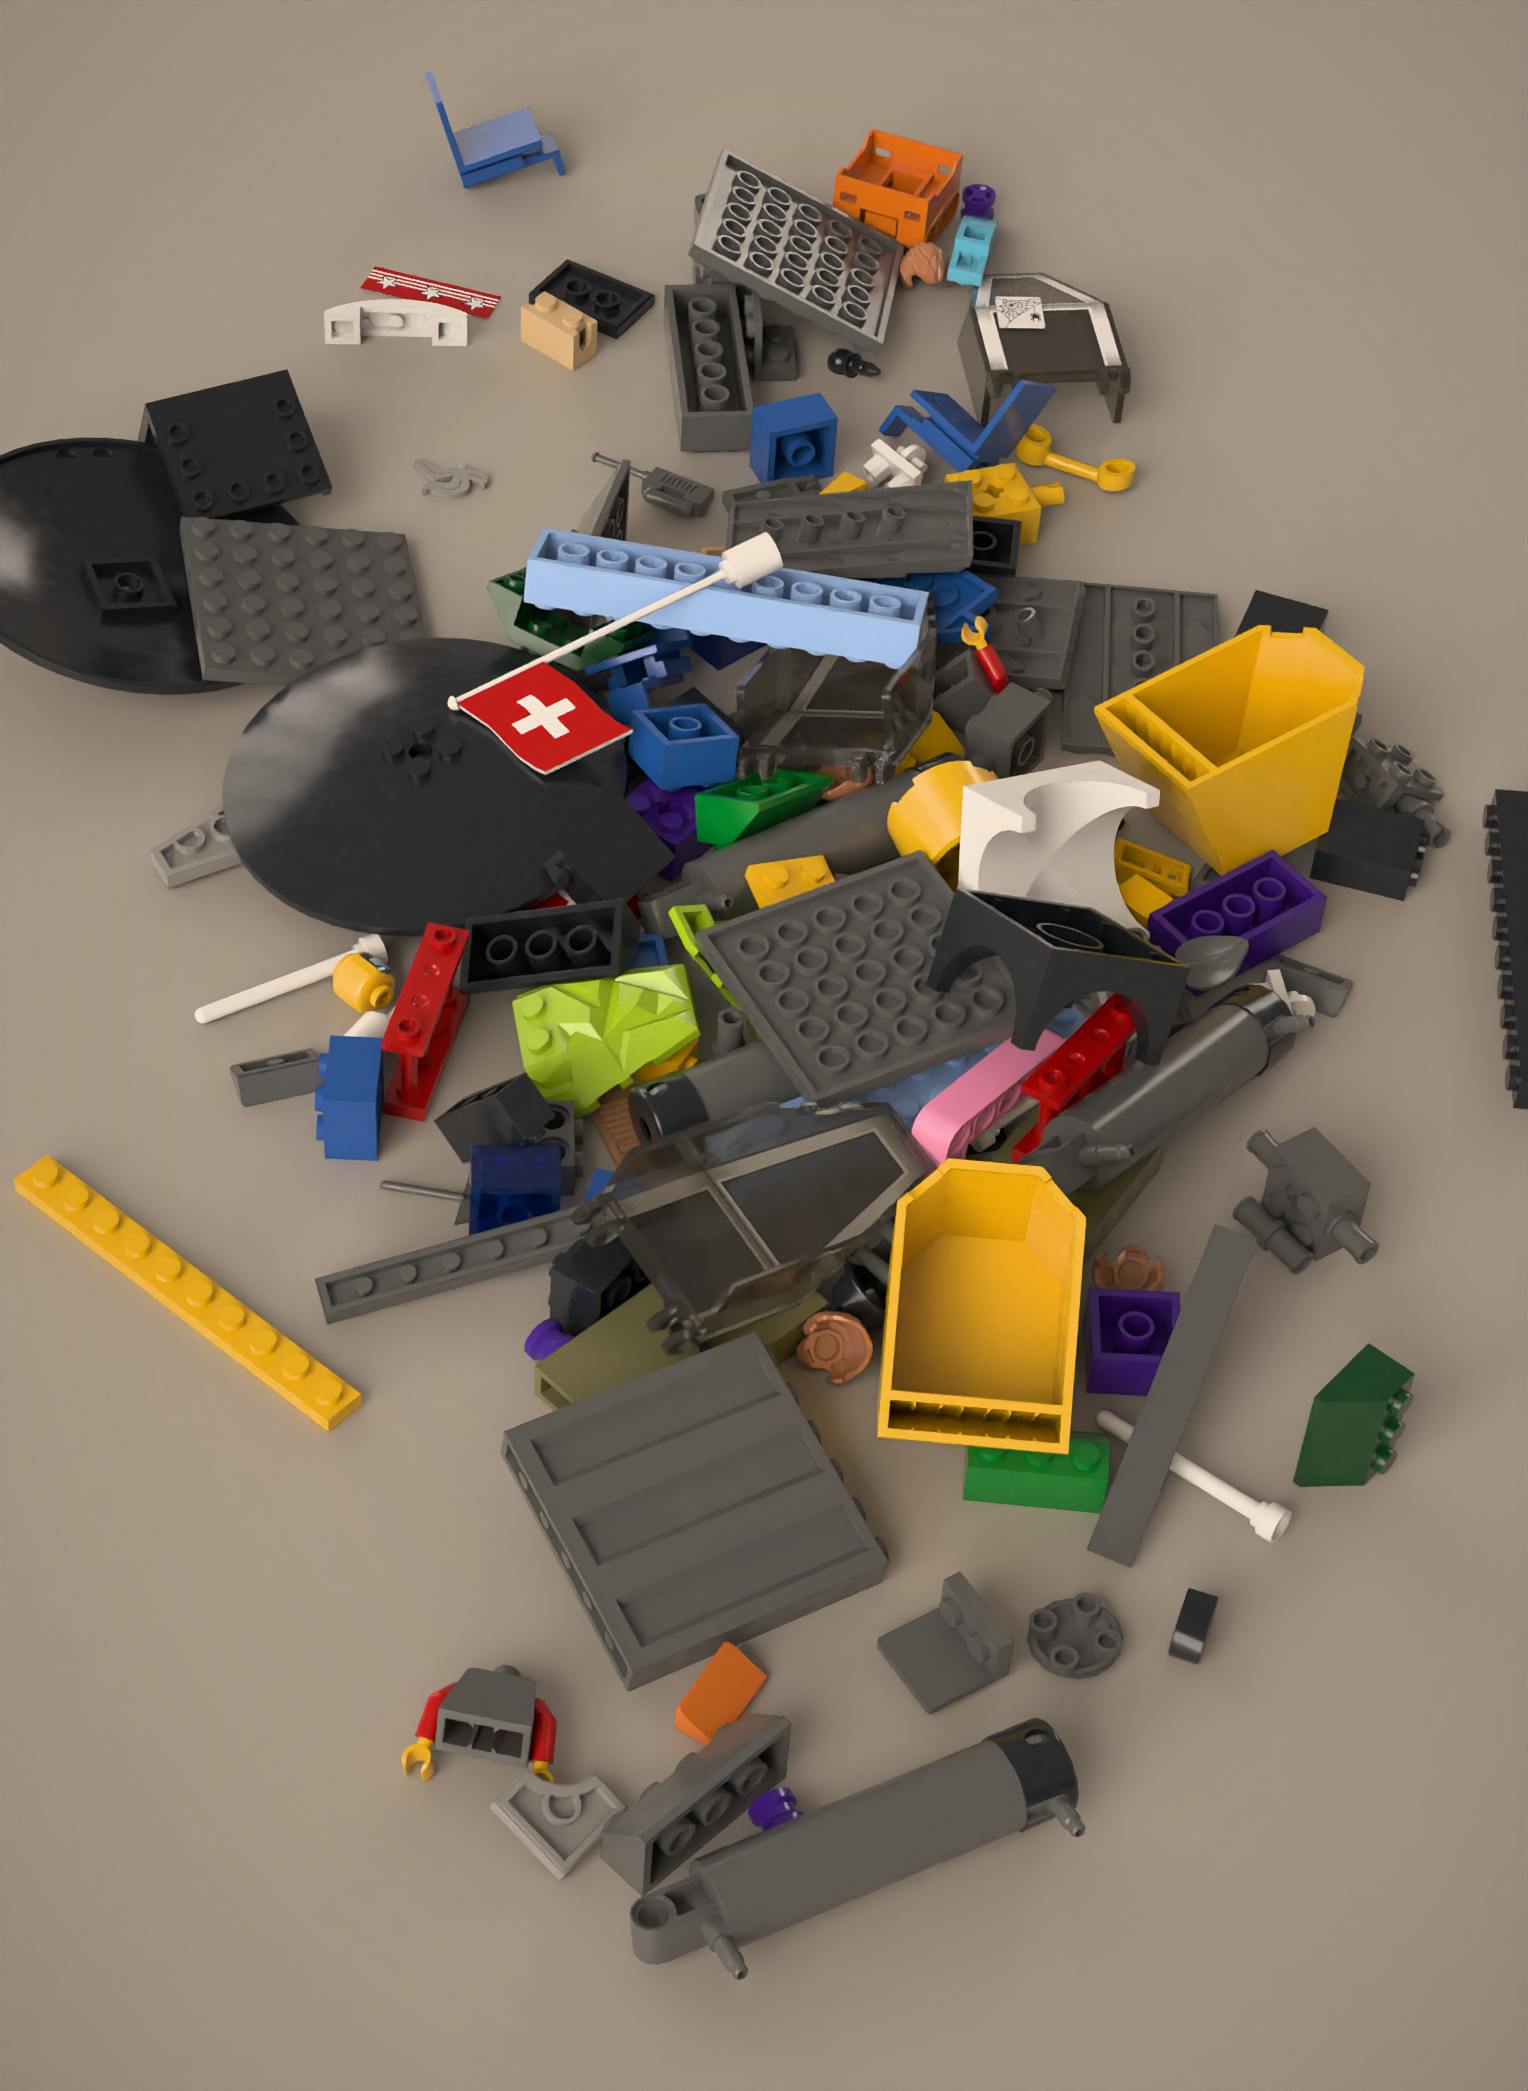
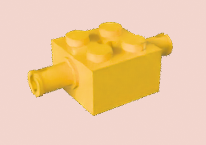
M1015 463L965 470L963 472L947 474L945 477V483L972 480L973 516L1022 521L1019 545L1037 542L1041 508L1064 504V490L1060 482L1030 487Z

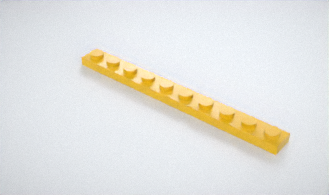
M49 1155L44 1156L14 1178L15 1190L326 1431L330 1432L362 1405L361 1393Z

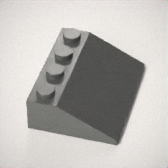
M623 459L584 514L578 529H572L571 532L626 541L630 460ZM561 608L549 610L568 616L569 622L579 627H595L600 616L596 614L581 616L574 613L573 610Z

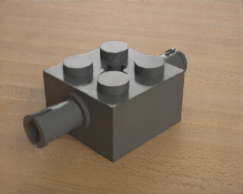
M1010 682L999 694L995 693L990 698L987 706L979 715L974 714L969 719L965 728L967 744L962 759L970 761L974 767H980L990 772L993 770L999 779L1029 774L1043 760L1049 714L1055 702L1053 695L1044 688H1037L1031 692Z
M1315 1127L1281 1144L1271 1136L1267 1129H1261L1250 1137L1247 1141L1248 1146H1246V1149L1253 1153L1268 1169L1261 1205L1275 1220L1282 1219L1288 1225V1232L1314 1254L1313 1259L1315 1261L1343 1247L1361 1265L1375 1256L1378 1252L1379 1244L1360 1227L1371 1183Z

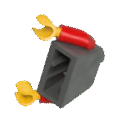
M977 616L974 621L979 633L972 632L966 622L961 632L962 640L968 645L975 646L977 651L966 650L927 677V708L938 712L949 728L965 733L969 719L974 714L979 715L987 706L990 698L995 693L999 694L1009 684L1005 667L993 644L988 645L984 638L988 624L981 616ZM906 667L901 669V674L896 672L892 679V688L899 694L908 693L910 695L911 668Z
M501 1665L494 1671L475 1667L469 1668L458 1682H453L429 1696L415 1733V1737L419 1738L417 1744L410 1745L403 1752V1767L406 1776H408L413 1763L420 1760L425 1761L422 1765L421 1776L423 1781H428L433 1776L435 1770L430 1752L434 1743V1750L525 1768L528 1767L529 1762L534 1763L533 1770H531L534 1774L543 1780L554 1782V1777L548 1771V1765L554 1764L557 1721L546 1702L535 1697L536 1682L533 1679L521 1677L519 1671L513 1666Z

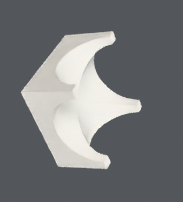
M1100 760L963 786L958 888L1091 907L1126 929L1133 927L1143 929L1149 938L1150 932L1135 920L1120 893L1114 867V844L1119 824L1124 815L1134 806L1145 809L1159 806L1160 790Z

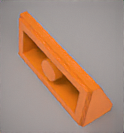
M725 1641L678 1705L675 1729L708 1745L720 1727L727 1723L734 1724L741 1718L767 1681V1676L735 1645Z

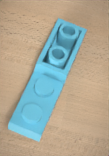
M969 215L963 216L955 238L954 250L946 280L957 282L963 286L975 285L981 287L986 265L989 263L997 235L999 221Z

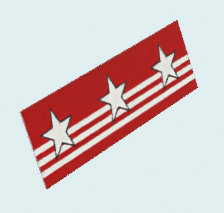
M376 266L360 287V289L401 299L426 301L449 306L466 312L467 315L488 319L501 296Z

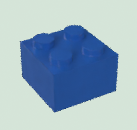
M820 392L753 407L749 466L760 483L812 474L816 475L818 480L833 476L838 418Z
M706 703L632 710L630 728L633 730V733L629 737L628 755L660 789L678 791L686 786L714 787L721 782L734 781L739 736Z
M330 1035L328 1053H320L319 1079H325V1081L321 1085H316L315 1111L323 1112V1115L318 1114L316 1140L324 1141L325 1159L377 1161L384 1100L383 1049H381L383 1038Z

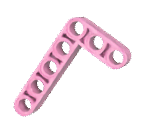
M1046 1027L1037 1042L1035 1050L1030 1051L1017 1048L1010 1043L1011 1038H1008L928 1102L914 1121L908 1146L909 1151L927 1173L918 1184L932 1174L948 1158L965 1160L968 1145L1028 1096L1021 1092L1022 1084L1067 1039Z

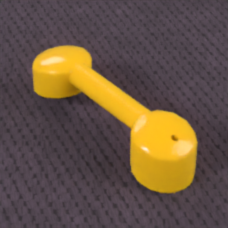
M1036 424L1030 426L1014 448L1017 457L1025 464L1031 466L1046 465L1096 482L1102 490L1109 492L1126 490L1134 481L1136 465L1130 460L1111 459L1103 462L1097 468L1050 452L1052 437L1046 429Z

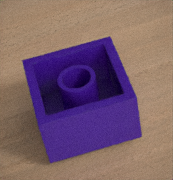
M1089 1288L1083 1320L1086 1393L1148 1395L1181 1311L1179 1292Z

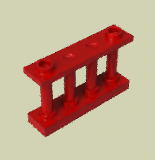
M430 922L427 925L381 1042V1049L400 1053V1059L383 1100V1114L422 1122L426 1120L470 1003V994L461 995L459 987L453 986V979L470 938V930Z
M1115 993L1022 1084L1021 1092L1040 1101L1037 1123L1012 1147L1011 1161L1019 1164V1160L1042 1144L1044 1128L1054 1117L1129 1066L1123 1063L1127 1041L1136 1033V1029L1129 1011Z

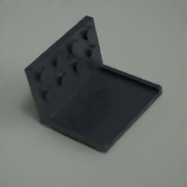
M287 369L145 403L137 441L157 444L184 517L222 519L323 493V496L331 494L333 487Z

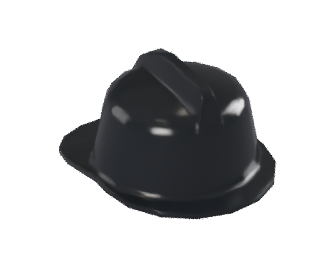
M846 1260L843 1264L845 1272L831 1290L833 1302L830 1304L828 1311L849 1313L853 1317L858 1318L865 1325L867 1331H871L884 1324L887 1286L863 1266Z

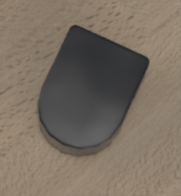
M1188 1588L1168 1652L1169 1656L1199 1665L1213 1623L1219 1597Z

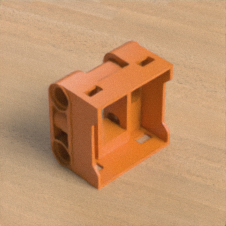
M872 128L865 138L863 147L848 167H842L836 174L833 207L885 235L895 237L896 241L905 245V248L911 249L916 244L919 245L920 242H932L935 244L954 218L958 208L963 154ZM876 148L890 150L891 158L876 154ZM939 165L952 168L951 173L948 175L938 172Z

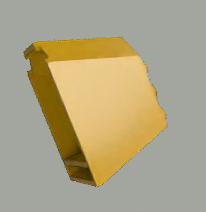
M1258 625L1095 706L1094 712L1122 771L1160 790L1159 806L1147 808V810L1216 872L1223 876L1272 849L1280 856H1283L1328 832L1365 676V666L1317 628L1304 627L1303 633L1272 632L1270 625Z
M948 1158L932 1174L897 1201L888 1273L880 1366L877 1438L1068 1455L1086 1217L1078 1207L1072 1204L1043 1167Z

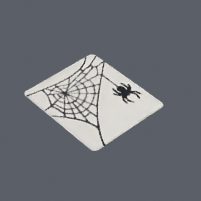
M995 297L1000 328H1045L1040 297Z

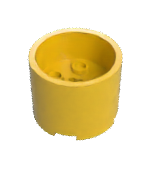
M953 761L934 766L913 778L912 780L915 785L906 792L898 803L892 802L887 818L888 832L900 856L903 857L921 850L954 893L956 887L958 888L963 786L998 780L999 778L994 771L990 772L980 767H974L970 761Z

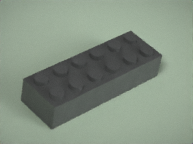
M735 284L665 285L663 321L680 452H735L750 450L753 400Z

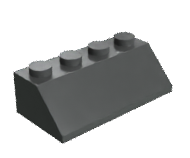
M746 1713L734 1724L727 1723L720 1727L712 1737L711 1742L697 1754L695 1752L687 1754L679 1762L675 1772L661 1783L656 1781L649 1785L641 1794L639 1801L625 1813L619 1811L608 1819L602 1829L601 1859L642 1897L645 1896L749 1809L757 1798L773 1789L786 1778L791 1722L785 1716Z

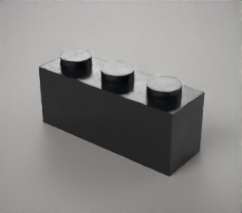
M525 1072L462 1098L434 1120V1122L464 1164L480 1158L482 1162H486L500 1152L503 1155L511 1152L521 1144L524 1147L531 1145L546 1133L543 1126L556 1115Z

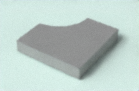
M529 1769L524 1770L488 1806L558 1880L564 1877L602 1837V1829L608 1819L619 1811L625 1813L629 1809L595 1772L580 1782L558 1784L541 1779Z

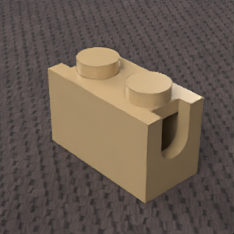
M544 291L536 297L534 305L525 303L521 306V341L574 371L597 356V320Z

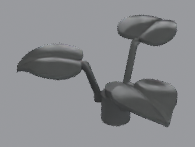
M1136 927L1128 928V930L1150 943L1148 935L1143 929ZM1204 936L1191 939L1182 944L1176 950L1175 957L1191 968L1185 985L1194 990L1206 991L1217 989L1228 983L1241 966L1249 949V942L1247 939L1235 936ZM1137 1037L1126 1045L1123 1063L1127 1065L1138 1060L1135 1058Z

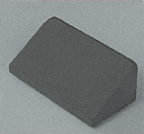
M1281 954L1276 955L1267 963L1261 982H1265L1267 970L1280 969L1287 993L1297 991L1300 995L1311 997L1316 1011L1330 1017H1336L1339 1014L1354 985L1352 980Z
M311 1048L231 1065L232 1067H229L239 1100L244 1107L313 1093L316 1090V1085H321L325 1081V1079H319L320 1058Z

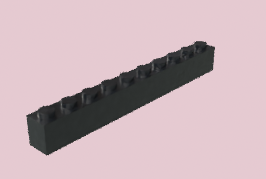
M1495 789L1491 805L1486 804L1484 807L1482 824L1483 828H1489L1485 840V855L1491 856L1488 864L1487 882L1494 884L1490 895V911L1496 912L1492 927V939L1499 941L1495 952V969L1501 970L1497 985L1498 999H1504L1500 1012V1028L1507 1031L1502 1047L1503 1059L1509 1060L1505 1075V1089L1512 1091L1513 1108L1528 1109V792Z

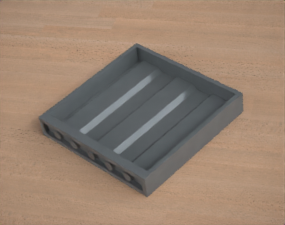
M755 1331L504 1431L500 1453L627 1692L715 1655L725 1641L736 1646L880 1584L889 1563V1555L884 1542L880 1537L873 1536L866 1524V1515L862 1504L856 1497L851 1498L843 1484L844 1479L840 1466L835 1459H829L821 1446V1436L817 1426L813 1421L806 1420L799 1408V1398L795 1388L791 1383L784 1382L777 1370L778 1365L773 1350L770 1346L762 1344Z

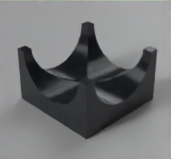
M956 887L926 986L937 992L949 993L956 978L966 968L982 959L999 955L1010 972L1015 991L1016 1016L1010 1043L1019 1049L1030 1051L1035 1050L1041 1034L1050 1021L1063 1008L1071 1009L1074 1000L1095 992H1114L1123 1002L1134 1022L1137 1035L1135 1058L1144 1064L1159 1066L1191 969L1189 966L1094 908Z

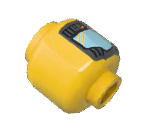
M365 951L347 954L335 966L333 971V990L342 1001L356 1012L365 1014L368 1011L381 1010L388 1006L393 999L395 975L387 965L373 954Z

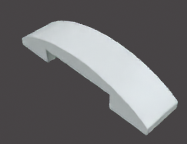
M378 299L348 303L324 311L325 344H361V336L432 337V346H467V313L437 303L407 299Z

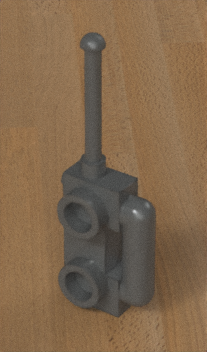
M594 452L591 456L593 462H600L615 469L620 465V462L602 456L599 452ZM630 466V474L642 479L643 498L650 504L687 517L690 515L700 516L714 500V489L659 467L649 472Z

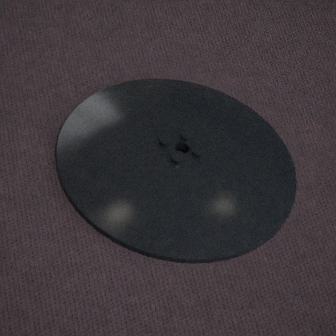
M82 437L35 443L0 455V643L32 663L59 675L113 690L156 695H185L213 692L244 684L239 682L208 681L202 678L179 531L181 517L184 516L157 444L126 439ZM281 504L219 519L300 526L296 519Z
M425 638L386 643L341 656L313 669L277 693L259 710L236 742L227 764L222 798L226 827L234 849L251 875L269 893L286 905L311 918L357 932L387 936H423L429 922L465 929L466 918L525 911L563 889L552 881L548 871L542 864L620 795L626 799L628 775L623 739H619L556 771L544 775L522 762L487 726L460 708L458 711L451 710L447 703L450 696L457 698L540 658L539 656L502 644L464 638ZM552 662L547 663L575 682L607 715L612 717L600 699L579 679ZM421 754H426V755H430V756H431V757H429L428 759H424V758H414L415 756L421 755Z

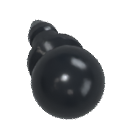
M845 348L835 349L830 353L827 360L829 370L838 375L854 378L857 375L873 377L881 374V370L876 365L863 361L859 354L852 353Z

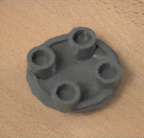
M1084 1592L1076 1595L1074 1598L1054 1601L1042 1609L1033 1611L1029 1618L1027 1642L1031 1655L1042 1668L1059 1677L1082 1679L1097 1676L1112 1667L1121 1654L1123 1634L1118 1620L1106 1608L1101 1606L1099 1598L1091 1593Z

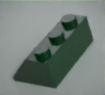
M1368 1343L1314 1397L1293 1482L1299 1487L1364 1486L1377 1472L1381 1475L1385 1474L1397 1457V1451L1394 1450V1446L1405 1429L1402 1417L1411 1405L1414 1397L1410 1393L1415 1373Z

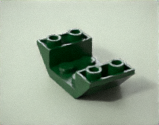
M527 567L490 580L487 586L509 640L542 656L615 622L613 619L593 628L579 627L570 623L569 617L562 613L536 607L535 604L524 602ZM634 621L553 661L573 671H579L654 639L657 631L645 626L646 623Z

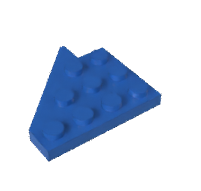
M966 569L960 572L907 573L906 578H871L867 581L929 592L928 609L926 610V616H928V646L964 642L961 632L965 622L972 632L979 633L974 623L976 617L999 600L995 587ZM988 624V629L984 636L985 640L993 637L990 624Z

